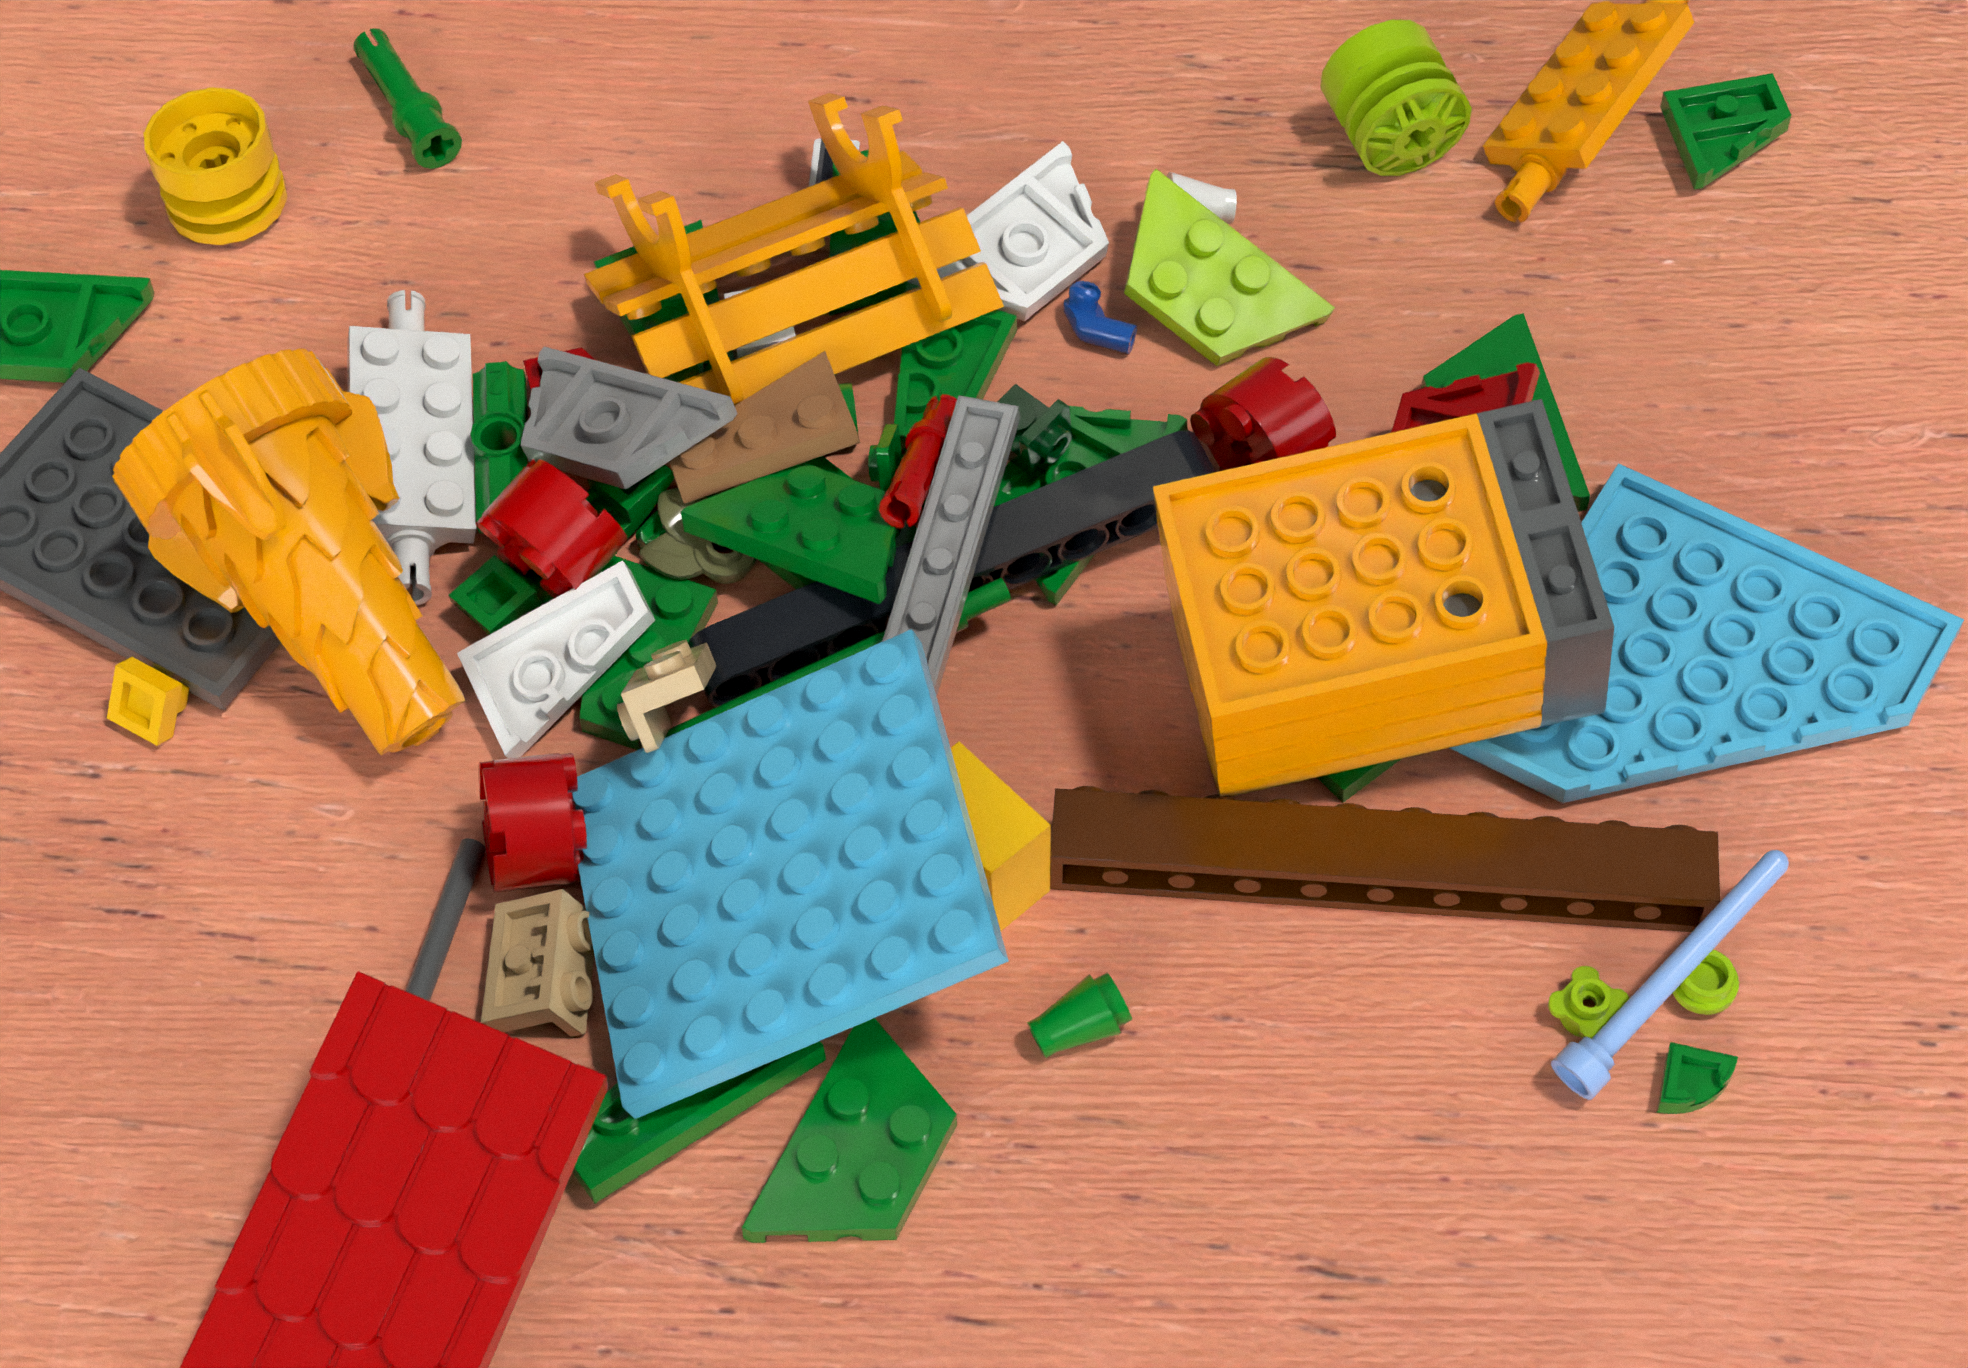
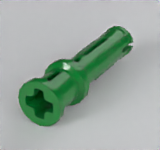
M377 28L370 29L372 37L378 44L376 46L371 43L365 31L362 32L354 42V51L358 58L362 60L393 108L392 123L397 132L403 137L408 138L412 143L411 153L420 166L430 169L442 167L451 162L458 155L462 147V138L454 126L445 123L443 120L442 107L436 97L420 90L383 30Z

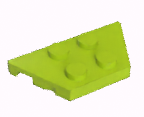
M1158 169L1152 172L1146 186V196L1135 237L1134 252L1124 289L1126 296L1216 366L1241 357L1247 349L1252 347L1264 348L1283 340L1287 333L1312 323L1315 327L1319 326L1330 318L1335 309L1334 306Z

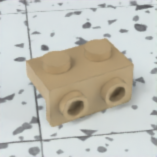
M682 640L657 650L651 654L653 661L647 663L643 668L636 670L622 691L621 696L624 702L617 705L622 726L631 741L640 739L646 753L660 748L672 726L665 705L705 689L717 666L707 642L690 649L687 640Z

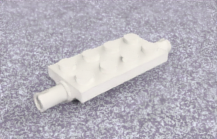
M400 290L391 294L387 299L389 329L349 326L347 338V392L368 396L376 408L392 462L393 483L399 500L388 510L383 512L378 510L379 514L373 518V521L397 555L403 570L398 577L406 589L412 584V599L418 606L429 601L432 596L429 557L434 554L435 549L448 542L473 543L476 532L474 450L470 436L473 425L470 334L425 331V298L420 293L411 291V309L406 310L405 290Z

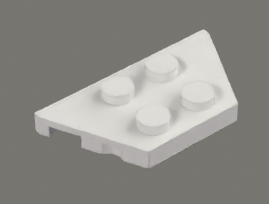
M1062 141L967 215L981 252L936 269L940 278L984 262L988 266L1004 307L997 310L1016 315L1017 319L1026 321L1106 257L1109 241L1100 220L1092 214V201L1085 184L1078 183L1071 166L1072 153L1066 143ZM917 277L908 280L909 283L920 286Z

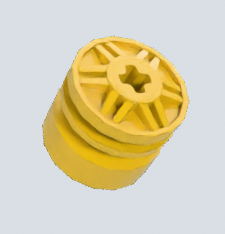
M210 87L194 90L166 102L151 116L143 133L145 152L154 178L159 183L160 195L165 203L169 221L180 235L203 244L224 245L235 243L265 231L281 215L287 201L286 182L280 169L278 156L273 150L272 136L264 111L252 97L235 89Z

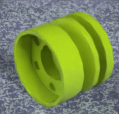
M1391 19L1368 26L1348 38L1331 55L1322 71L1320 89L1341 126L1345 128L1347 136L1366 169L1380 176H1401L1423 169L1443 157L1456 145L1470 124L1472 107L1460 85L1457 84L1451 70L1446 68L1440 52L1426 29L1412 20Z

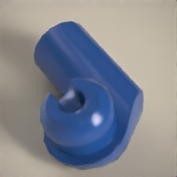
M1087 281L1073 283L1069 288V298L1064 300V313L1076 336L1086 343L1130 354L1137 334V325L1106 317L1102 307L1098 304L1101 291L1094 283Z

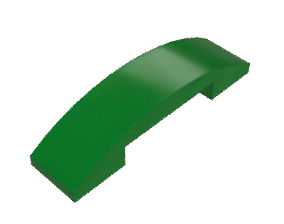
M664 464L626 490L587 478L590 489L587 491L589 496L586 500L594 507L598 514L605 509L618 522L627 538H629L656 506L660 493L667 490L674 479V474ZM495 555L448 595L450 601L488 635L554 599L542 588L539 582L543 578L534 570L530 569L523 576L506 562L503 563Z

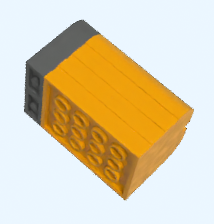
M1542 399L1153 486L1164 574L1172 615L1191 693L1193 692L1198 712L1199 725L1217 794H1220V797H1232L1605 712L1614 624Z

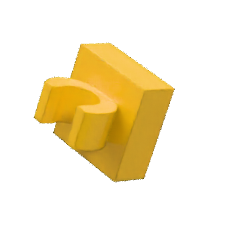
M130 657L115 665L107 719L158 746L173 737L177 713L183 711L187 706L189 687L138 659Z

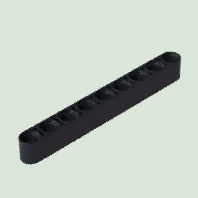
M1189 430L1170 433L993 507L968 592L999 578H1002L1008 590H1011L1158 528L1153 486L1216 472L1195 433ZM913 541L896 548L893 567H888L885 577L886 597L880 604L815 581L698 631L688 641L690 649L707 642L717 665L704 689L712 706L718 707L885 631Z

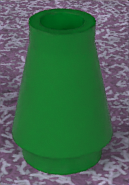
M1106 972L1095 979L1088 974L1041 1015L1028 1021L1027 1025L1045 1058H1048L1063 1050L1121 1034L1119 1027L1132 1021V1016L1109 973Z

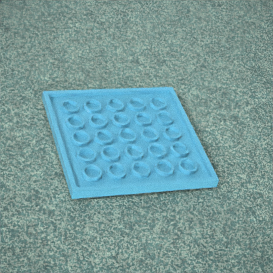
M912 629L668 736L657 750L646 753L644 748H641L577 777L578 791L573 792V799L576 810H583L587 835V849H583L584 859L578 864L586 911L589 912L588 923L622 1107L635 1119L1009 961L923 645Z

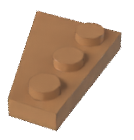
M824 351L736 404L735 408L738 414L731 422L669 462L685 504L858 444L860 440L833 369Z

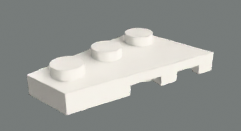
M623 561L581 583L576 590L572 588L457 653L507 758L521 757L655 621L631 570Z

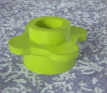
M1580 966L1573 970L1571 982L1563 991H1555L1550 995L1548 1008L1554 1017L1560 1018L1562 1025L1570 1033L1581 1038L1588 1037L1592 1039L1629 1000V996L1624 990L1612 989L1600 980L1598 971L1593 967ZM1591 999L1594 1001L1595 1006L1592 1008L1586 1007L1583 1001Z

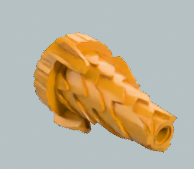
M303 348L280 350L274 354L269 353L257 357L253 361L238 365L228 372L216 376L164 410L152 420L151 424L142 429L133 438L132 443L122 451L119 461L115 463L113 468V481L149 533L148 549L154 558L174 576L204 596L219 603L229 612L235 613L245 607L260 627L265 629L267 626H270L292 658L315 675L339 713L348 708L350 709L380 755L388 751L394 753L413 745L418 747L439 733V729L453 716L452 710L465 702L459 685L417 624L416 620L423 615L398 577L403 572L401 563L373 521V518L379 514L378 510L382 512L388 510L399 500L393 483L392 462L376 408L368 396L342 391L328 368L323 366L313 351L308 352L307 349Z

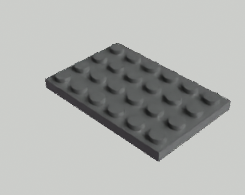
M78 368L0 453V590L127 659L134 657L189 687L190 693L224 711L281 642L270 626H267L265 629L260 627L245 607L235 613L229 612L219 603L204 596L174 576L154 558L148 549L149 533L113 481L112 475L114 474V465L119 461L120 454L125 447L130 445L133 438L142 429L151 424L152 420L161 414L163 410Z

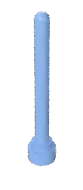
M1779 850L1768 851L1592 1039L1583 1037L1579 1043L1569 1042L1551 1061L1554 1072L1571 1090L1587 1100H1592L1611 1080L1609 1071L1615 1065L1612 1057L1787 871L1789 866L1787 856Z

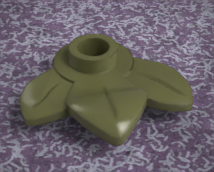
M731 487V488H728V489H726V490H723V491L714 493L713 496H715V495H717V494H720V493H722V492H725V491H727V490H730V489H732V488H735V487ZM678 488L665 490L658 497V513L666 533L649 542L640 550V557L645 564L666 577L686 580L705 574L711 580L722 584L734 583L744 578L754 566L756 558L735 550L726 554L719 553L716 550L724 546L684 532L681 511L685 507L705 500L708 497L705 496L684 504Z

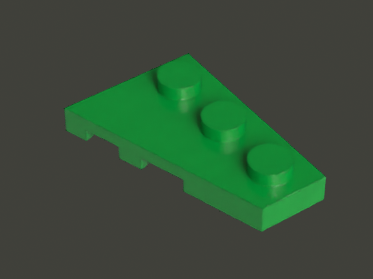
M614 556L601 572L623 561L631 570L655 621L583 693L579 719L582 732L634 750H639L642 748L640 739L634 741L629 739L618 714L617 705L624 702L621 696L622 691L636 670L643 668L647 663L653 661L652 653L682 640H687L688 642L698 631L704 629L718 604L716 589L687 579H672L656 572L650 567Z

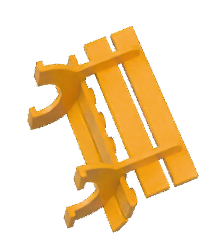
M827 93L809 100L808 103L819 134L841 175L688 234L685 232L674 195L657 191L637 199V203L628 178L615 174L594 182L598 194L612 198L623 226L638 253L585 273L584 277L589 288L599 301L605 304L606 309L619 316L626 314L629 320L643 318L662 309L661 300L681 293L689 312L631 336L648 375L663 378L709 360L712 367L711 370L678 383L730 396L735 406L824 351L834 374H837L1004 307L988 266L984 262L945 277H939L936 269L979 253L981 249L962 207L917 223L913 211L930 205L933 202L931 195L948 189L945 177L928 172L922 173L921 167L904 150L899 152L892 125L903 121L900 109L882 105L861 113L869 145L867 158L852 143L839 118L838 111L848 108L845 97ZM642 211L656 216L659 236L651 228ZM890 211L898 230L897 232L707 306L702 294L710 292L717 287L715 281L717 278L735 271L738 277L759 273L772 265L771 257L789 250L794 256L815 251L826 244L825 236L843 229L846 234L866 231L879 224L877 216ZM917 277L920 283V287L731 362L726 353Z

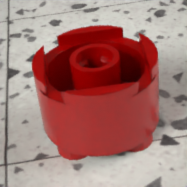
M1275 357L1262 358L1202 400L1199 410L1191 415L1190 423L1193 432L1200 441L1208 446L1214 459L1220 466L1219 471L1329 447L1328 443L1337 437L1331 413L1316 388L1304 376L1295 382L1286 373L1281 371L1289 366L1288 363Z
M534 458L517 474L475 523L489 539L500 546L496 552L511 568L523 576L530 569L543 578L539 582L540 585L554 599L572 588L576 590L581 583L598 575L628 540L624 530L605 509L598 514L594 507L586 500L589 494L581 486L548 462L541 459L535 461Z
M553 753L479 762L480 800H487L483 801V837L493 892L557 886L581 881L578 864L584 859L583 849H587V835L583 810H576L573 799V792L578 791L574 754Z

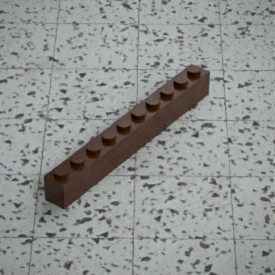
M1080 786L1074 789L1055 788L1050 852V889L1692 932L1720 902L1718 832L1701 831L1688 825H1671L1665 828L1639 827L1617 820L1594 824L1565 822L1553 816L1517 819L1502 818L1489 812H1472L1467 815L1432 813L1427 809L1418 807L1395 811L1367 809L1355 803L1319 806L1303 805L1291 799H1275L1270 802L1235 800L1230 796L1220 797V794L1196 798L1170 796L1165 792L1157 790H1146L1135 794L1105 792L1093 786Z

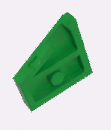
M1773 73L1663 92L1660 105L1694 190L1704 188L1788 131L1792 116Z

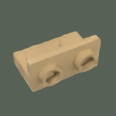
M559 889L496 904L481 1023L499 1031L507 1032L553 1022L571 1037L586 1033L588 1008L593 1000L591 981L594 963V950L588 923L589 912L565 890Z

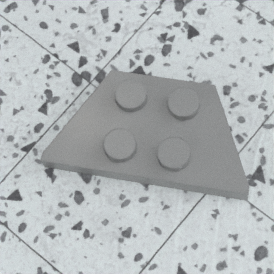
M543 347L538 356V363L543 371L540 387L532 388L529 401L531 416L524 425L521 447L529 462L533 458L535 461L541 459L560 471L626 490L731 422L738 413L730 396Z

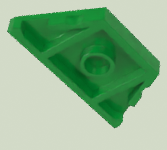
M0 270V379L65 383L78 368L88 371L153 300L155 292L150 278Z
M1524 313L1512 316L1423 376L1421 388L1430 386L1444 388L1458 379L1478 374L1481 379L1517 371L1516 365L1527 362L1536 364L1540 374L1532 401L1539 399L1543 401L1577 511L1580 512L1588 509L1590 493Z
M1069 406L1072 438L1064 454L1053 463L1046 462L1032 477L1012 462H1009L1005 467L994 507L1170 433L1187 430V419L1181 415L1168 414L1167 422L1131 419V411L1105 409L1100 412H1092L1084 407ZM1094 555L1035 579L1047 600L1057 606Z
M804 462L694 503L681 511L683 530L686 533L880 604L886 597L885 577L888 567H893L896 554L895 539L900 536L901 528L889 525L880 515L879 506L886 491Z
M875 1018L852 1028L744 1222L742 1232L745 1240L752 1243H766V1236L808 1235V1242L837 1241L846 1236H855L863 1241L897 1240L957 1127V1114Z

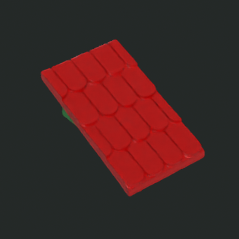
M357 971L309 1071L311 1077L272 1156L271 1169L215 1284L217 1291L180 1368H489L609 1087L607 1077L590 1068L574 1064L571 1060L516 1037H510L509 1034L457 1012L448 1011L445 1007L395 986H389L381 980Z

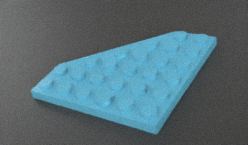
M1618 463L1581 522L1614 624L1605 712L1450 747V749L1561 803H1566L1909 726L1956 640L1964 619Z

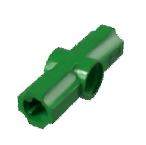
M507 361L486 363L482 370L472 374L474 424L472 425L470 436L475 454L476 522L517 474L529 464V460L521 447L524 425L528 421L526 375L524 369L510 366ZM477 527L478 532H479L480 534H484V533Z

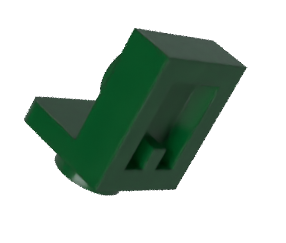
M1014 384L997 401L999 403L1019 406L1020 421L1008 460L1032 477L1046 462L1053 463L1058 460L1068 448L1072 438L1070 408L1060 399L1056 400L1050 407H1047L1020 386Z

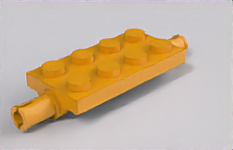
M1646 0L1644 4L1603 1L1591 3L1584 11L1578 22L1562 43L1558 45L1555 52L1536 77L1529 83L1526 90L1483 145L1490 164L1510 165L1517 171L1505 189L1495 199V206L1504 218L1511 222H1516L1517 219H1519L1520 223L1526 221L1544 193L1551 192L1558 186L1568 168L1587 169L1695 23L1688 6L1689 0Z

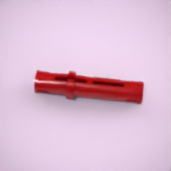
M941 394L940 401H938L937 396L932 397L926 405L921 421L916 422L907 434L905 441L907 451L902 457L890 487L887 489L879 506L880 515L885 522L893 527L904 528L905 521L911 527L919 518L924 501L928 496L957 399L953 396Z

